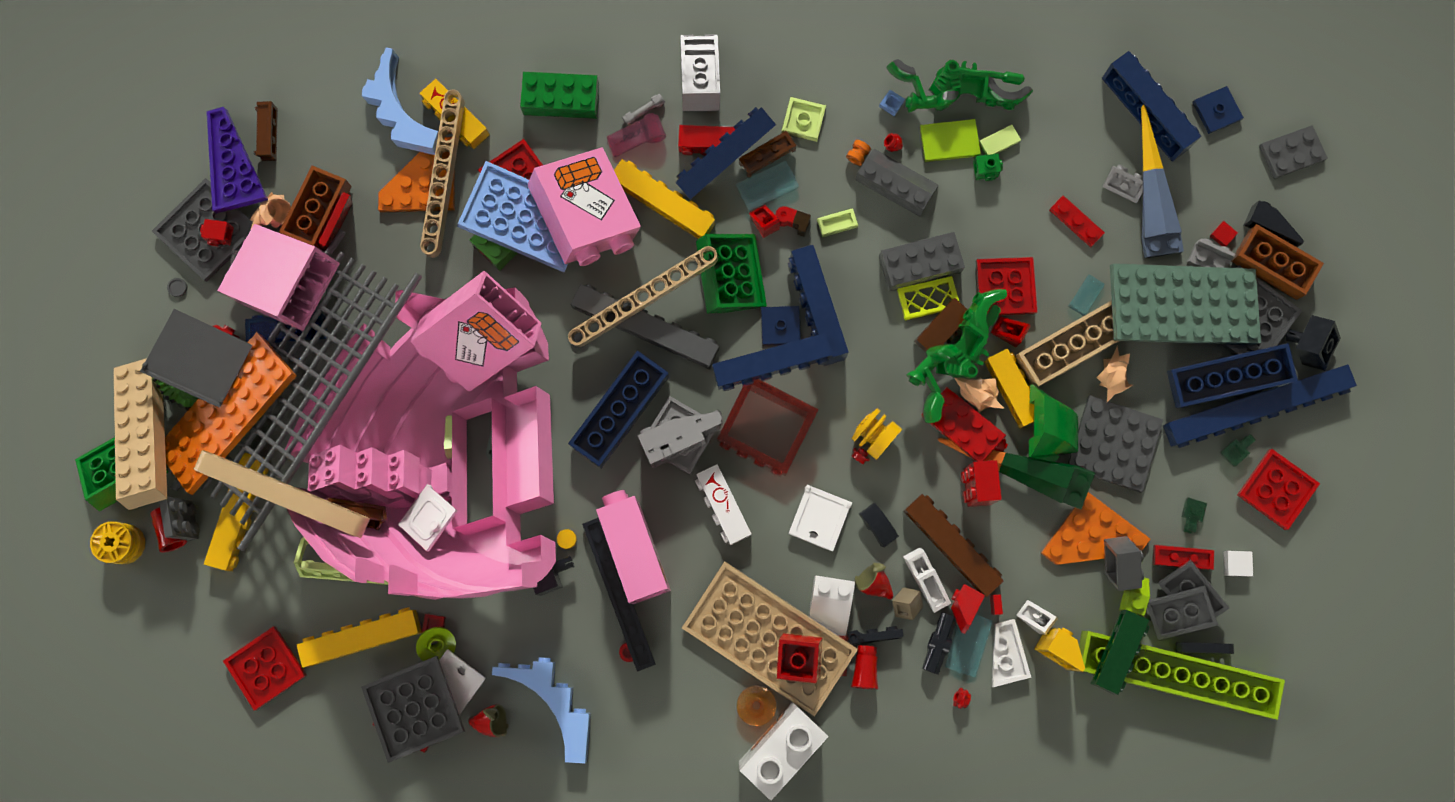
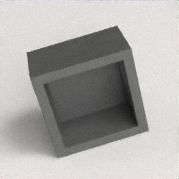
M1127 536L1104 539L1105 575L1118 591L1142 588V580H1144V572L1141 568V562L1144 560L1142 551Z

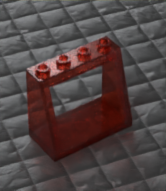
M760 379L753 380V384L742 387L717 438V442L720 443V447L728 451L730 448L737 451L736 455L743 459H747V457L753 459V463L761 468H764V466L770 468V472L779 477L781 475L786 476L819 409ZM749 391L806 418L783 463L728 436Z

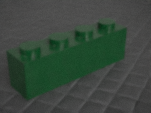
M1121 610L1090 684L1115 695H1119V692L1124 690L1126 685L1124 680L1127 673L1129 674L1133 669L1134 663L1132 661L1134 656L1138 655L1141 650V639L1148 633V619L1129 610Z

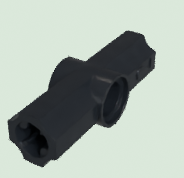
M941 613L935 632L931 634L929 639L928 652L922 669L939 675L944 657L948 654L952 644L951 637L957 623L954 616Z

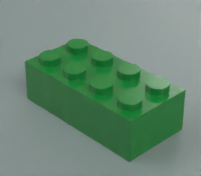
M523 72L520 103L523 115L597 119L598 77L597 75Z

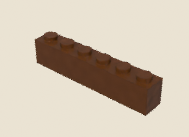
M921 494L903 512L978 592L988 597L1004 582L1001 578L1002 574L995 567L991 568L987 563L988 559L982 553L978 554L974 550L975 545L968 538L964 539L960 535L961 530L955 524L951 525L946 520L948 516L941 509L938 511L933 506L934 501L928 495L924 496Z

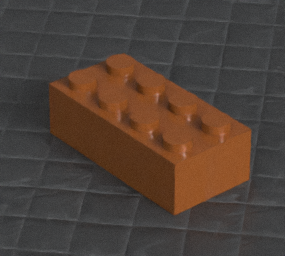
M311 165L279 233L321 250L319 240L341 194L343 192L348 194L352 186L346 179Z
M1257 224L1247 232L1235 253V257L1231 260L1232 263L1242 268L1256 269V277L1296 300L1307 294L1324 264Z

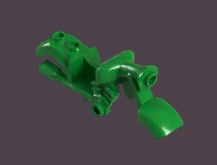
M995 289L985 293L978 292L972 300V305L964 313L963 322L958 326L963 331L961 339L954 345L945 344L929 348L926 351L927 358L915 370L906 374L909 378L908 381L913 385L925 386L926 381L931 390L926 398L923 409L925 423L939 421L942 417V407L944 404V398L940 394L941 390L931 371L936 367V374L949 375L952 378L965 377L971 379L977 375L978 369L975 363L978 365L984 364L979 359L980 355L989 356L988 351L983 348L987 344L989 337L988 328L995 323L1001 312L1000 307L991 305L1007 297L1006 289Z

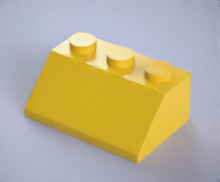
M1053 628L1046 635L1042 634L1034 650L1069 671L1083 672L1085 670L1078 640L1072 637L1073 633L1065 628Z

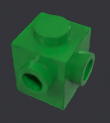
M999 154L975 157L973 161L975 180L985 179V181H992L998 178L1003 170V162L999 160Z

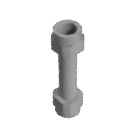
M660 94L651 97L649 103L633 113H626L622 119L627 127L636 123L637 118L655 107L657 109L660 108L665 101Z

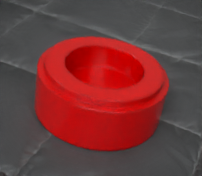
M624 643L619 649L620 658L625 662H632L633 659L627 643Z

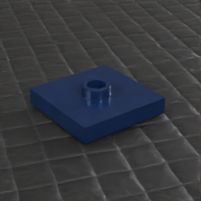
M1228 86L1199 97L1192 102L1208 134L1239 122L1244 118Z
M799 306L761 307L762 345H783L800 340Z

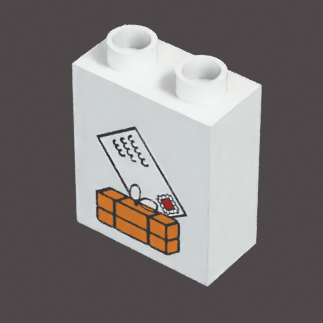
M792 702L739 760L740 772L768 799L772 800L829 736Z

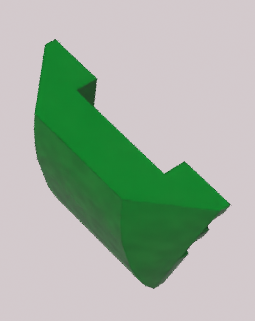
M1031 384L1030 403L1034 404V437L1029 439V457L1077 453V413Z

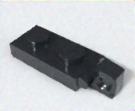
M897 626L886 627V631L878 632V629L866 630V634L860 633L858 630L847 633L848 643L851 645L896 640L904 636L903 629H898Z

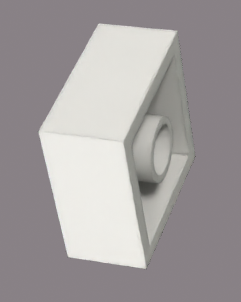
M1223 552L1224 576H1253L1252 552Z

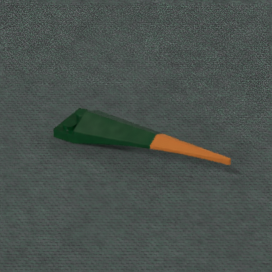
M944 438L938 439L939 442L967 455L952 441ZM996 450L985 460H997L1000 473L1060 503H1065L1080 510L1083 507L1095 472L1076 465L1041 460Z

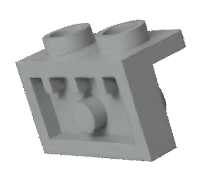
M1120 164L1117 167L1112 166L1102 187L1137 203L1143 193V176L1136 172L1134 175L1128 173V168Z
M1201 238L1194 244L1187 264L1194 267L1228 268L1230 261L1236 254L1227 247H1220L1214 244L1212 240Z

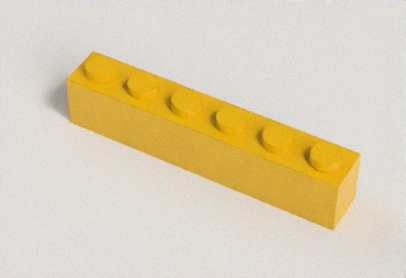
M621 159L614 169L624 192L695 238L699 239L705 234H709L715 226L713 214L706 210H700L699 206L691 200L689 202L686 201L678 191L669 190L664 182L660 180L657 182L652 179V175L647 171L638 170L633 162L629 160L626 162Z
M244 453L238 464L245 466L251 455ZM255 460L250 469L257 471L261 463ZM265 468L262 474L266 475L269 469ZM234 493L226 506L222 507L203 564L232 572L239 562L238 554L240 550L237 547L251 526V515L245 525L240 523V520L249 508L245 502L242 503L235 516L230 514L239 499ZM251 493L247 496L252 502L256 497Z
M410 607L398 610L399 614L391 616V613L379 616V620L373 622L372 619L361 621L360 625L353 627L351 624L341 627V631L336 633L331 630L321 633L322 637L316 639L314 636L302 639L303 643L296 644L302 668L422 633L417 610H410Z

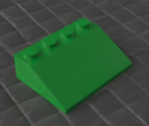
M705 234L696 241L697 251L706 246H711L718 255L717 263L701 273L707 314L728 313L767 306L755 234ZM707 252L704 255V259L707 261L714 258V253Z
M114 437L75 459L84 498L99 512L117 502ZM166 464V474H167V473L169 472V470H168V467H167V464Z

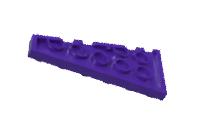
M220 107L207 111L212 211L217 214L267 201L268 198L228 110Z

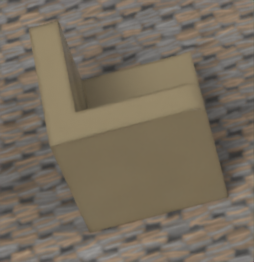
M902 588L892 600L895 617L913 620L923 608L921 591Z

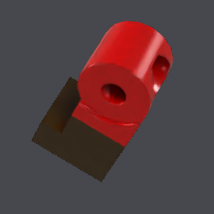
M779 207L775 215L780 220V226H790L798 229L797 235L805 237L811 221V215L789 207Z

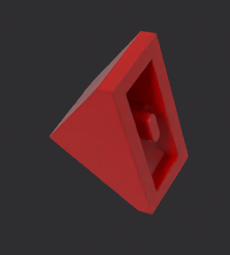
M766 205L749 213L763 238L779 230V218Z
M999 317L991 333L1010 345L1017 347L1028 332L1030 324Z

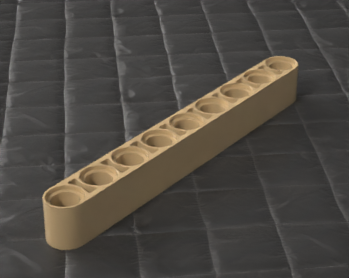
M449 90L444 96L420 244L422 252L431 258L437 257L442 249L465 101L457 90ZM452 98H459L457 103L451 104ZM450 116H456L453 122H448ZM447 134H453L451 140H445ZM450 152L447 159H442L443 153ZM442 170H446V176L440 178L439 173ZM440 188H443V194L441 196H436V191ZM436 207H441L440 213L433 215V210ZM437 225L438 230L435 233H430V228ZM429 244H435L432 252L427 251Z
M711 246L702 248L573 328L568 334L569 342L577 347L585 346L714 266L718 261L716 250ZM707 252L714 253V258L710 261L704 259V255ZM691 262L698 264L695 271L688 270V265ZM673 273H681V279L673 281L671 279ZM662 282L665 284L664 290L656 291V284ZM641 293H648V299L646 301H639V295ZM627 302L631 303V310L624 312L623 305ZM609 313H615L616 315L613 322H607L606 320ZM593 323L599 324V329L596 332H591L590 326ZM582 333V340L576 343L574 341L575 334Z
M201 451L194 470L358 538H362L370 518L208 451Z

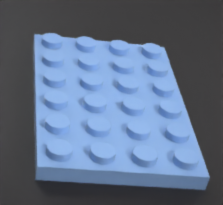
M485 161L457 227L561 272H565L568 264H564L528 188L529 180Z

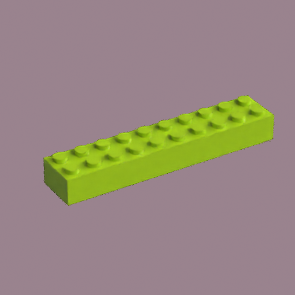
M1082 631L1079 648L1085 666L1083 672L1095 674L1110 636L1091 631ZM1141 644V650L1138 655L1134 656L1132 671L1129 674L1127 673L1124 680L1129 684L1278 720L1285 683L1283 679Z

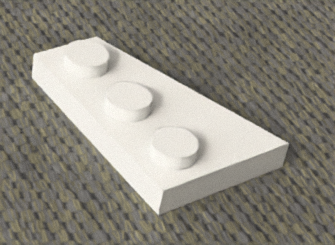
M1015 619L994 624L992 687L1031 678Z

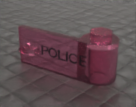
M654 113L644 116V119L607 136L614 157L646 142L651 144L658 143L666 138L658 115H654Z

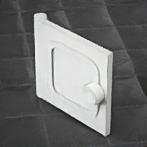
M427 484L398 525L429 552L458 511L433 490L431 485Z
M807 485L805 486L804 495L788 534L833 552L852 502Z
M447 649L439 661L460 716L486 677Z

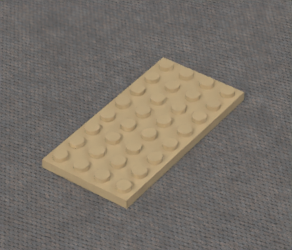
M727 562L723 563L682 629L814 717L858 650ZM783 633L823 638L820 678L817 683L776 679L779 638Z

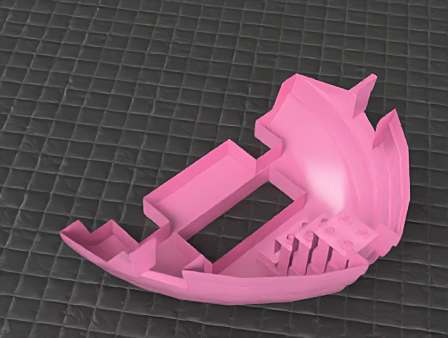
M515 287L505 289L535 316L528 300ZM403 290L396 291L395 303L403 293ZM412 292L397 315V319L410 326L411 329L395 343L391 350L390 346L381 340L303 461L309 463L308 490L298 488L325 500L329 497L386 506V522L382 523L380 530L366 527L362 538H358L287 509L295 527L324 562L354 582L367 583L368 580L384 584L385 580L388 582V594L412 595L433 600L440 598L464 599L486 597L505 591L537 587V582L541 581L550 572L556 562L555 542L542 535L521 541L520 514L554 504L550 395L537 386L517 393V372L549 361L548 342L544 332L540 327L535 346L469 392L459 383L450 381L442 368L430 358L422 357L411 343L420 319L446 300ZM364 323L360 330L364 331L367 325ZM371 329L368 335L374 337L375 332ZM355 333L346 345L353 348L360 335ZM364 339L357 352L363 354L370 342ZM342 349L335 361L342 365L349 352ZM353 356L346 369L351 372L359 359ZM331 366L324 378L331 382L338 369ZM342 373L335 386L340 389L348 376ZM320 383L313 395L320 399L327 386ZM331 390L324 403L329 406L337 393ZM310 399L302 412L309 416L316 403ZM320 407L313 420L318 423L326 410ZM492 411L493 516L467 524V420ZM448 415H452V459H447L444 451L445 420ZM299 417L293 431L298 433L305 420ZM309 424L302 435L305 440L309 438L314 427ZM290 437L285 450H287L294 437ZM298 441L291 455L296 458L303 444ZM427 484L431 485L433 490L458 511L429 552L398 525Z

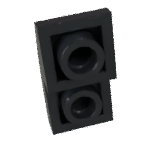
M872 503L859 513L867 529L873 532L881 547H886L899 537L890 521L876 503Z

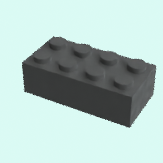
M955 232L881 250L879 255L889 292L898 288L960 274L965 268Z

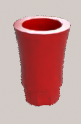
M160 507L150 512L158 540L159 552H170L187 543V540L165 537Z
M859 645L851 687L878 690L877 647Z

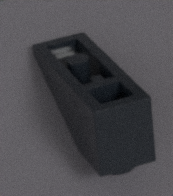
M1258 201L1251 207L1243 226L1251 229L1257 224L1297 248L1304 243L1301 236L1277 208L1272 207L1270 203Z

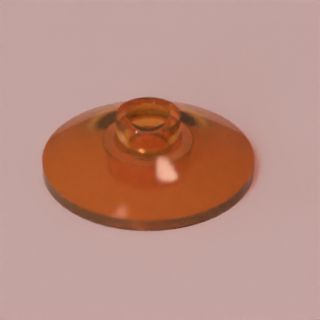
M754 685L747 687L738 697L737 712L745 723L752 726H762L768 723L775 715V697L770 690L763 686ZM756 701L760 703L758 709H754L752 706Z

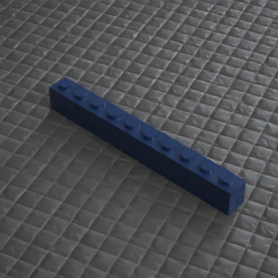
M1347 364L1163 425L1170 446L1178 445V448L1190 445L1189 441L1195 439L1196 442L1208 439L1207 435L1214 434V437L1226 433L1225 429L1232 428V431L1243 428V423L1246 422L1252 425L1261 422V418L1265 416L1268 419L1280 415L1279 412L1283 410L1286 413L1298 410L1297 406L1303 404V407L1316 404L1314 400L1321 399L1322 402L1332 399V394L1338 393L1339 396L1350 393V388L1357 386Z

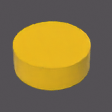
M564 529L557 535V543L561 548L570 549L577 542L576 534L569 529Z

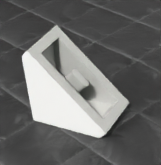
M1029 600L1026 601L1016 615L1037 633L1044 635L1049 632L1058 620L1056 616Z

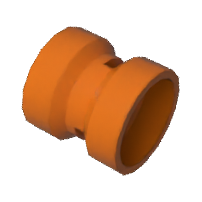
M855 140L852 145L853 149L848 151L846 158L851 163L861 166L865 161V155H868L871 151V147L861 140Z

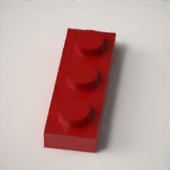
M1064 195L1049 209L1051 213L1090 248L1105 233Z
M1153 545V565L1181 567L1189 560H1192L1198 569L1214 570V550Z

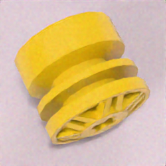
M878 408L862 420L851 438L855 442L862 436L864 439L860 442V447L869 442L871 445L867 453L876 460L902 430L894 421L885 426L883 424L887 417L885 414L880 420L876 419L880 413Z
M106 522L94 530L90 538V548L92 554L102 562L130 564L142 555L145 549V537L143 532L134 525L121 522Z

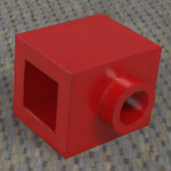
M205 219L204 225L200 229L201 238L211 246H219V244L230 245L234 227L225 221Z

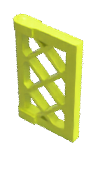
M952 276L897 289L905 321L940 313L945 307L942 304L946 297L956 298L959 301ZM948 284L949 290L945 292L937 286ZM930 287L934 288L929 297L919 291ZM935 290L945 295L941 303L931 298ZM915 292L911 301L905 298L904 293ZM917 294L927 299L923 307L912 302ZM928 301L939 306L933 309H924ZM912 305L919 309L920 312L910 314L908 308Z

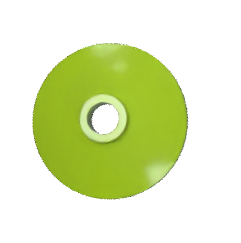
M442 627L426 630L419 636L416 643V652L422 661L438 656L440 660L447 649L454 653L456 648L454 635L448 629ZM438 641L437 644L432 645V642Z

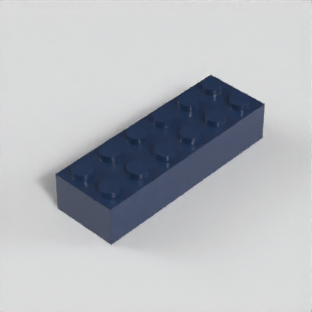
M1128 51L1111 63L1102 80L1141 126V107L1145 105L1156 144L1173 162L1188 151L1201 137L1199 130L1188 121L1186 114L1176 107L1174 100L1165 94L1162 86L1154 81L1150 72L1142 67L1138 58Z
M814 245L791 251L790 258H788V268L790 274L794 273V287L796 291L800 292L801 298H799L801 308L806 310L805 321L807 326H811L812 329L810 335L812 337L826 333L833 354L829 362L823 365L827 366L844 361L849 351Z
M1289 343L1167 371L1175 408L1298 381Z
M637 351L569 441V446L602 469L669 378V373Z

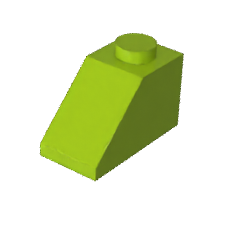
M1144 577V580H1142V588L1124 590L1119 607L1120 611L1129 610L1139 616H1145L1150 599L1148 578Z

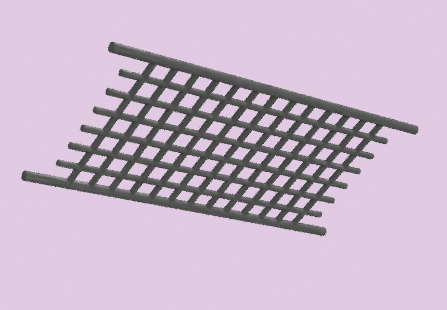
M339 229L324 253L331 257L346 232ZM340 252L335 260L340 263L345 254ZM350 258L343 271L336 270L335 274L339 277L332 287H327L326 291H328V294L321 304L318 303V309L300 336L294 333L297 328L291 326L289 330L285 327V323L279 321L268 337L267 342L279 355L282 354L286 357L284 361L287 365L290 361L296 364L292 370L295 374H297L300 368L306 371L299 384L295 381L290 383L295 390L288 401L282 397L285 392L284 390L263 414L257 425L251 428L252 433L246 442L240 441L238 443L242 448L233 460L229 454L225 459L238 464L247 451L251 457L245 467L250 468L254 461L258 460L261 466L257 472L263 473L265 468L272 472L269 477L275 478L277 476L281 479V482L289 484L422 276L415 272L394 304L390 299L399 286L394 283L387 296H381L379 292L388 279L383 277L374 291L371 290L368 286L377 273L372 270L364 284L358 282L357 280L366 266L361 264L352 278L347 273L355 260ZM345 279L349 284L344 292L340 294L336 290L342 280ZM355 285L360 290L352 301L347 298V295ZM364 292L371 296L365 306L361 307L357 303ZM334 295L339 299L332 310H329L325 306ZM378 299L382 303L375 314H372L368 309L374 300ZM345 302L349 307L344 315L340 317L336 312L341 304ZM385 307H391L392 309L386 319H380L379 316ZM353 309H356L360 313L354 323L351 324L346 320ZM323 311L328 316L321 327H319L315 322ZM366 315L371 320L364 331H362L357 326ZM333 318L338 321V324L330 334L325 329ZM377 322L381 326L375 336L371 337L368 333ZM344 325L349 330L342 341L336 338V335ZM313 328L317 333L309 344L304 339L310 329ZM283 331L286 333V336L278 346L275 344V341ZM355 332L360 337L353 348H351L346 343ZM321 335L328 339L321 350H318L314 346ZM292 337L296 340V343L288 353L283 348ZM364 339H366L370 343L364 353L360 354L357 350ZM334 342L338 347L330 358L325 352L330 344ZM302 344L306 347V350L298 360L293 355ZM342 349H344L349 354L342 365H340L335 360ZM312 351L317 356L310 367L304 364V361ZM353 356H355L359 360L350 372L346 367ZM322 358L328 363L319 375L314 369ZM331 366H334L338 371L331 382H329L324 377ZM342 373H344L348 377L339 389L335 384ZM310 375L316 378V381L311 389L307 391L303 386ZM320 383H323L327 388L320 399H318L313 394ZM331 390H333L337 394L328 406L324 401ZM299 392L305 395V398L300 406L296 408L292 403ZM311 399L316 405L309 416H307L302 411ZM278 401L284 404V407L278 416L275 417L271 412ZM321 407L326 411L317 423L313 418ZM290 409L294 412V415L286 425L281 420L287 410ZM300 416L305 422L298 433H296L291 428ZM267 418L273 421V424L265 434L260 429ZM310 424L314 427V430L309 438L305 440L302 435ZM279 426L283 429V432L275 442L270 437L276 427ZM289 433L294 439L287 450H285L280 445ZM259 435L262 440L254 451L249 446L255 436ZM299 441L303 444V447L295 458L291 455V452ZM269 443L272 449L264 459L259 454L265 444ZM276 451H279L283 456L276 467H274L269 462ZM289 459L292 464L285 475H283L280 469L285 461ZM208 477L201 489L206 490L213 478ZM177 478L170 487L175 491H178L181 486ZM220 481L210 497L215 499L225 485L230 489L220 503L222 507H225L233 493L237 495L239 499L231 510V515L235 516L243 502L249 506L240 520L241 524L245 525L253 511L259 514L237 547L240 551L245 552L275 503L267 501L261 510L257 506L261 500L260 497L256 496L252 502L247 498L248 492L244 491L242 493L236 487Z

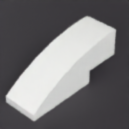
M918 548L903 556L932 611L935 613L951 604L925 551Z

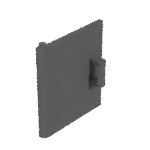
M173 309L148 358L142 364L140 372L220 408L253 345Z

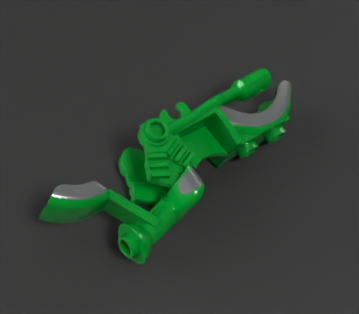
M899 59L892 61L886 67L893 77L903 82H912L916 94L911 92L905 102L908 113L916 109L929 108L943 111L952 105L960 95L967 93L976 96V103L982 102L989 107L997 105L1002 106L1006 110H1014L1016 105L1027 99L1033 92V89L1029 86H1025L1016 92H1007L999 88L993 79H1001L1004 83L1020 85L1025 80L1023 74L1008 71L1000 73L977 70L976 63H973L972 69L966 68V61H963L960 67L957 61L949 60L945 63L944 67L937 71L936 78L928 89L933 95L926 96L919 76H916V71L913 67L904 64Z

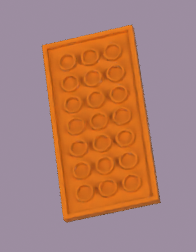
M258 332L247 342L253 346L221 407L219 408L198 398L165 437L166 464L185 491L191 495L209 477L194 470L201 451H208L226 458L297 376Z

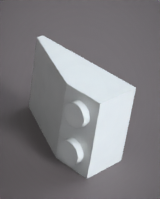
M814 576L809 617L845 640L855 582Z

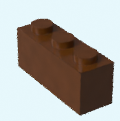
M956 298L952 299L914 342L926 352L933 346L943 345L947 340L949 342L952 341L958 334L956 330L959 328V324L963 322V315L968 309Z

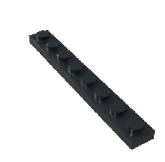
M599 518L583 523V528L637 672L656 665L634 604L629 603Z

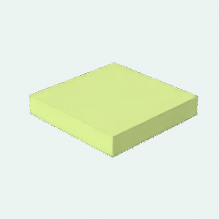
M790 97L781 133L787 131L791 136L817 142L826 105Z

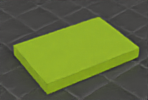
M975 119L920 125L925 162L976 157L981 154Z

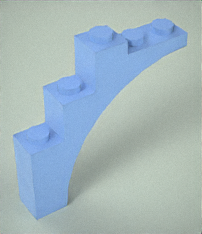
M386 48L384 54L381 55L380 66L375 72V80L367 79L366 85L362 89V97L368 104L380 106L377 108L376 118L382 125L393 127L391 140L397 147L435 155L438 131L417 123L403 110L397 96L395 84L399 57L393 49Z
M539 657L538 661H533L532 669H530V665L518 664V668H512L510 663H498V667H493L492 675L507 677L524 684L535 691L548 704L556 716L562 731L565 745V762L585 764L588 756L591 713H586V709L574 708V712H571L573 687H568V683H556V686H553L555 662H550L551 658Z

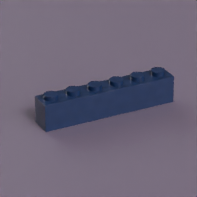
M755 107L749 112L748 116L750 118L745 122L741 119L733 126L735 131L731 134L725 133L719 139L721 141L716 147L714 145L710 146L705 151L707 155L703 159L698 157L690 164L692 168L688 172L684 169L676 176L678 180L675 183L689 199L693 198L776 125L762 107L759 110Z
M823 333L714 363L712 368L718 390L729 391L734 389L735 385L742 384V386L753 384V380L760 378L761 381L773 378L772 375L778 373L782 376L791 373V370L799 368V370L808 369L814 363H818V365L826 364L833 354L827 334Z

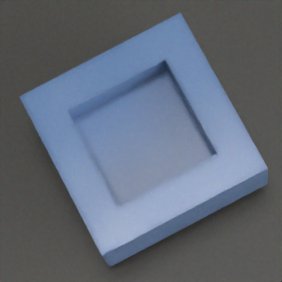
M889 90L879 107L895 116L904 104L905 99Z

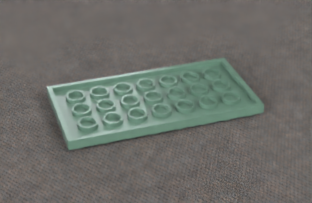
M1140 264L1110 265L1114 341L1261 344L1256 269Z

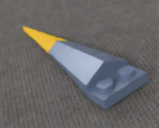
M1145 105L1141 107L1143 149L1142 246L1144 257L1150 258L1182 253L1184 249L1181 227Z

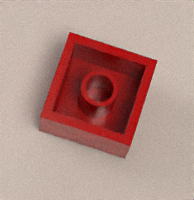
M783 633L779 638L776 679L817 683L820 678L823 638Z

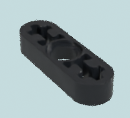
M1176 642V652L1234 654V644Z

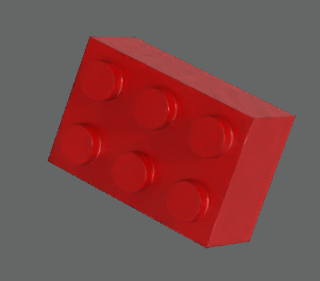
M997 460L972 462L963 469L961 481L965 483L963 500L964 503H967V507L987 506L1002 500Z

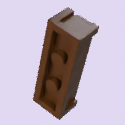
M272 101L257 102V107H255L257 111V140L254 154L260 157L261 161H277L278 108Z
M785 131L740 157L739 165L743 166L749 179L752 177V174L791 151L792 153L795 152L796 144L788 132Z
M327 498V501L370 518L367 528L380 530L382 523L387 520L386 506Z

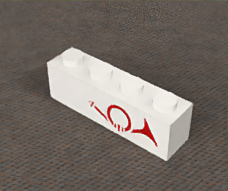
M718 464L696 474L698 478L695 480L699 491L704 490L706 497L703 499L707 507H712L715 513L712 515L715 524H720L723 532L720 534L724 542H729L731 546L751 536L752 534Z

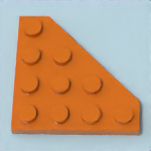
M445 137L446 141L452 139V137ZM419 152L378 192V211L380 213L426 211L435 155ZM450 152L443 153L442 159H447ZM455 168L448 210H455ZM442 170V171L439 173V177H440V178L445 177L446 174H447V171H446V170ZM438 189L436 191V196H441L444 192V189ZM436 207L433 211H441V207Z
M1088 492L1082 509L1080 510L1075 507L1072 509L1044 547L1041 554L1056 565L1105 559L1104 539L1127 536L1142 551L1150 541V538Z

